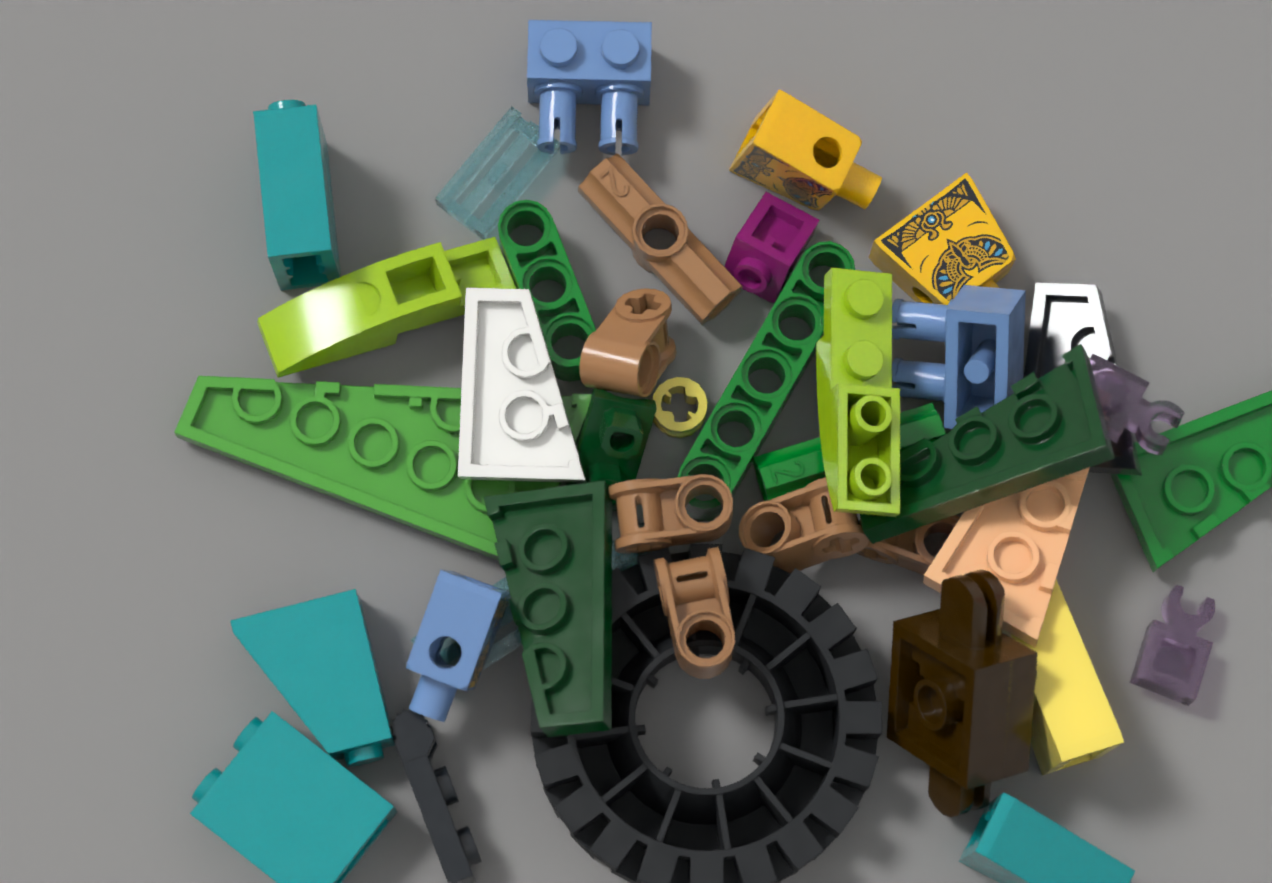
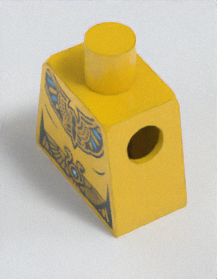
M780 89L754 118L729 171L818 211L835 195L865 210L876 194L882 180L881 176L853 162L862 144L859 136Z
M967 172L875 239L868 257L883 273L892 274V281L915 302L948 305L950 300L955 298L963 285L1000 288L996 283L1010 272L1016 260L1008 241L973 179Z

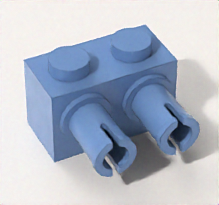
M528 20V103H539L538 150L554 154V132L556 129H559L560 154L576 151V104L601 105L600 141L598 148L601 152L615 155L617 130L622 132L621 155L633 154L639 150V143L637 142L638 105L649 106L652 22Z
M963 285L948 305L895 299L892 305V322H897V325L892 326V339L899 340L903 338L945 342L946 350L945 364L894 358L892 362V382L896 381V385H892V388H900V397L943 401L944 428L953 429L957 424L955 419L977 406L982 413L1014 394L1011 385L1023 379L1026 290Z

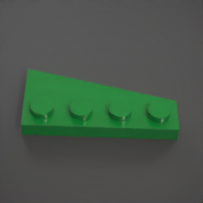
M1272 390L1135 442L1142 476L1110 474L1152 572H1155L1272 488Z

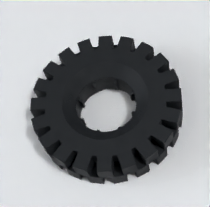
M690 544L689 551L670 554L667 547L638 556L637 564L622 572L616 567L612 570L611 730L548 737L539 727L534 702L531 700V736L536 767L543 783V790L557 818H561L571 832V837L593 859L596 857L611 868V873L631 883H778L796 874L813 859L815 860L842 833L859 809L858 805L865 791L870 787L879 758L876 755L878 738L882 735V701H876L874 684L878 678L868 648L860 649L853 635L857 628L839 603L831 606L818 594L821 586L795 568L790 574L778 567H773L775 557L748 548H744L742 555L722 552V544ZM718 547L724 565L729 592V608L735 631V646L731 660L741 664L738 672L744 675L748 669L766 690L772 705L766 706L765 716L774 715V736L768 755L765 757L757 753L753 761L758 767L751 774L727 786L721 787L719 779L712 780V788H697L681 784L669 778L672 773L671 768L667 766L661 772L650 761L638 738L640 735H645V725H636L635 711L639 697L646 684L655 688L658 684V679L654 675L667 664L677 660L668 618L664 615L660 600L654 559L665 558L668 563L706 556L708 549ZM710 631L695 632L686 642L689 650L698 657L699 654L718 655L723 649L720 638Z

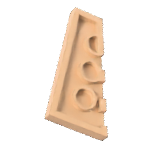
M1099 396L1105 418L1109 401ZM1090 467L965 511L924 574L923 584L941 593V584L944 579L981 569L990 571L998 578L1005 590L1002 629L1036 648Z

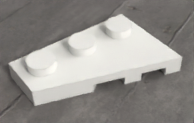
M466 288L458 477L470 480L587 483L530 290Z

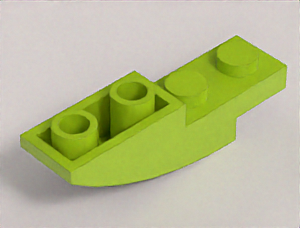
M496 237L445 251L441 242L376 262L318 286L258 318L257 324L277 378L394 345L399 333L465 315L466 288L516 289V286Z
M831 268L824 275V335L816 342V380L823 464L833 511L896 517L900 514V388H892V274Z

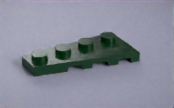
M1082 344L1061 355L1065 363L1039 379L1033 372L1011 385L1014 394L982 413L976 406L955 419L957 424L953 429L937 440L931 442L923 438L901 451L900 514L896 517L860 514L862 530L870 542L874 544L1114 459L1090 358Z
M605 480L483 497L487 514L493 523L497 539L495 547L499 563L505 572L511 596L508 600L513 621L518 626L524 649L522 657L539 727L548 737L611 730L612 499L609 498V486Z

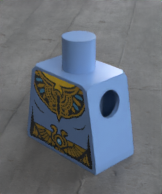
M440 570L406 665L407 669L421 674L409 706L410 710L431 719L445 722L457 689L464 691L475 689L509 605L510 592L455 571ZM448 637L456 640L462 651L455 666L447 664L440 654L444 640Z

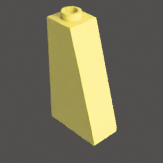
M1056 579L1036 648L1002 629L1004 634L1038 653L1031 745L1042 776L1102 757L1124 743L1119 726Z

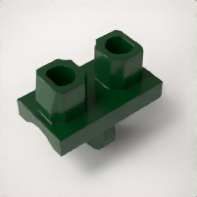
M593 389L577 445V451L587 483L605 480L608 486H611L615 483L636 479L657 410L655 400L645 398L628 399L613 395L605 390ZM567 482L566 486L582 483ZM612 500V511H617L615 500Z

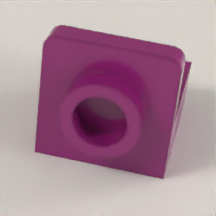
M765 192L735 237L724 267L742 285L743 290L753 293L770 303H774L782 292L790 271L812 239L820 220Z

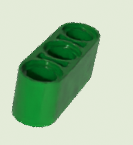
M527 199L515 201L505 208L499 218L498 233L501 252L516 289H529L531 292L537 283L544 280L556 281L565 289L561 298L554 302H542L536 299L532 293L531 295L556 378L568 382L581 380V356L575 359L561 358L555 353L553 346L560 338L570 335L578 337L585 342L588 336L596 331L595 325L551 214L546 207L536 201ZM527 224L537 227L543 233V236L537 243L529 246L518 245L510 238V234L515 228Z

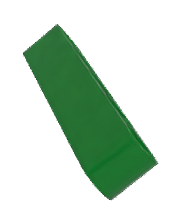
M831 241L818 242L810 246L802 255L682 463L677 477L699 474L713 475L723 480L730 488L732 497H734L752 465L753 457L758 455L815 355L816 342L824 335V287L818 286L812 281L809 271L817 266L855 270L854 259L850 252L842 245ZM790 317L803 319L809 325L811 334L803 340L789 339L782 334L779 329V323ZM759 369H767L779 376L782 386L773 393L758 392L751 386L748 377L752 372ZM736 421L744 424L749 429L752 439L743 446H729L720 439L717 430L727 422ZM694 497L686 507L687 514L692 519L698 521L712 520L720 516L723 510L717 498L702 501Z

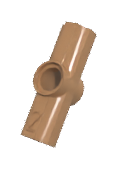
M618 153L610 158H605L589 172L585 180L578 186L579 194L632 249L633 257L638 265L646 271L654 273L701 325L718 316L741 292L742 285L688 229L687 221L683 214L675 207L665 204ZM662 228L671 232L677 241L667 249L658 250L647 245L643 237L652 229Z

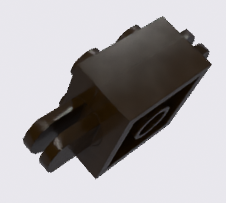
M982 569L944 579L941 584L940 609L893 621L886 738L930 766L929 798L935 808L942 815L948 817H955L969 811L988 807L990 804L991 782L1029 770L1038 653L1002 632L1005 590L996 576L990 571Z

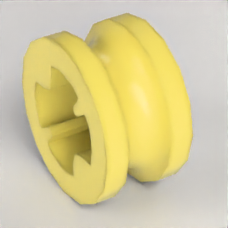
M675 377L667 379L658 386L652 399L655 400L657 408L653 420L657 428L667 436L675 438L688 437L697 432L705 421L708 405L706 394L700 385L689 378ZM681 393L684 394V400L687 404H696L697 412L694 414L688 411L687 421L675 422L673 412L662 411L661 405L663 401L671 404L672 394Z

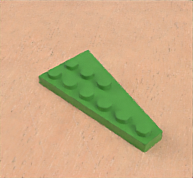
M198 375L174 431L177 438L498 561L495 547L497 539L493 523L488 517L483 497L560 487L562 483L460 479L458 477L461 388L374 384V387L341 385L340 382L316 381V384L276 382L275 379ZM572 393V396H561L576 445L581 435L592 394Z

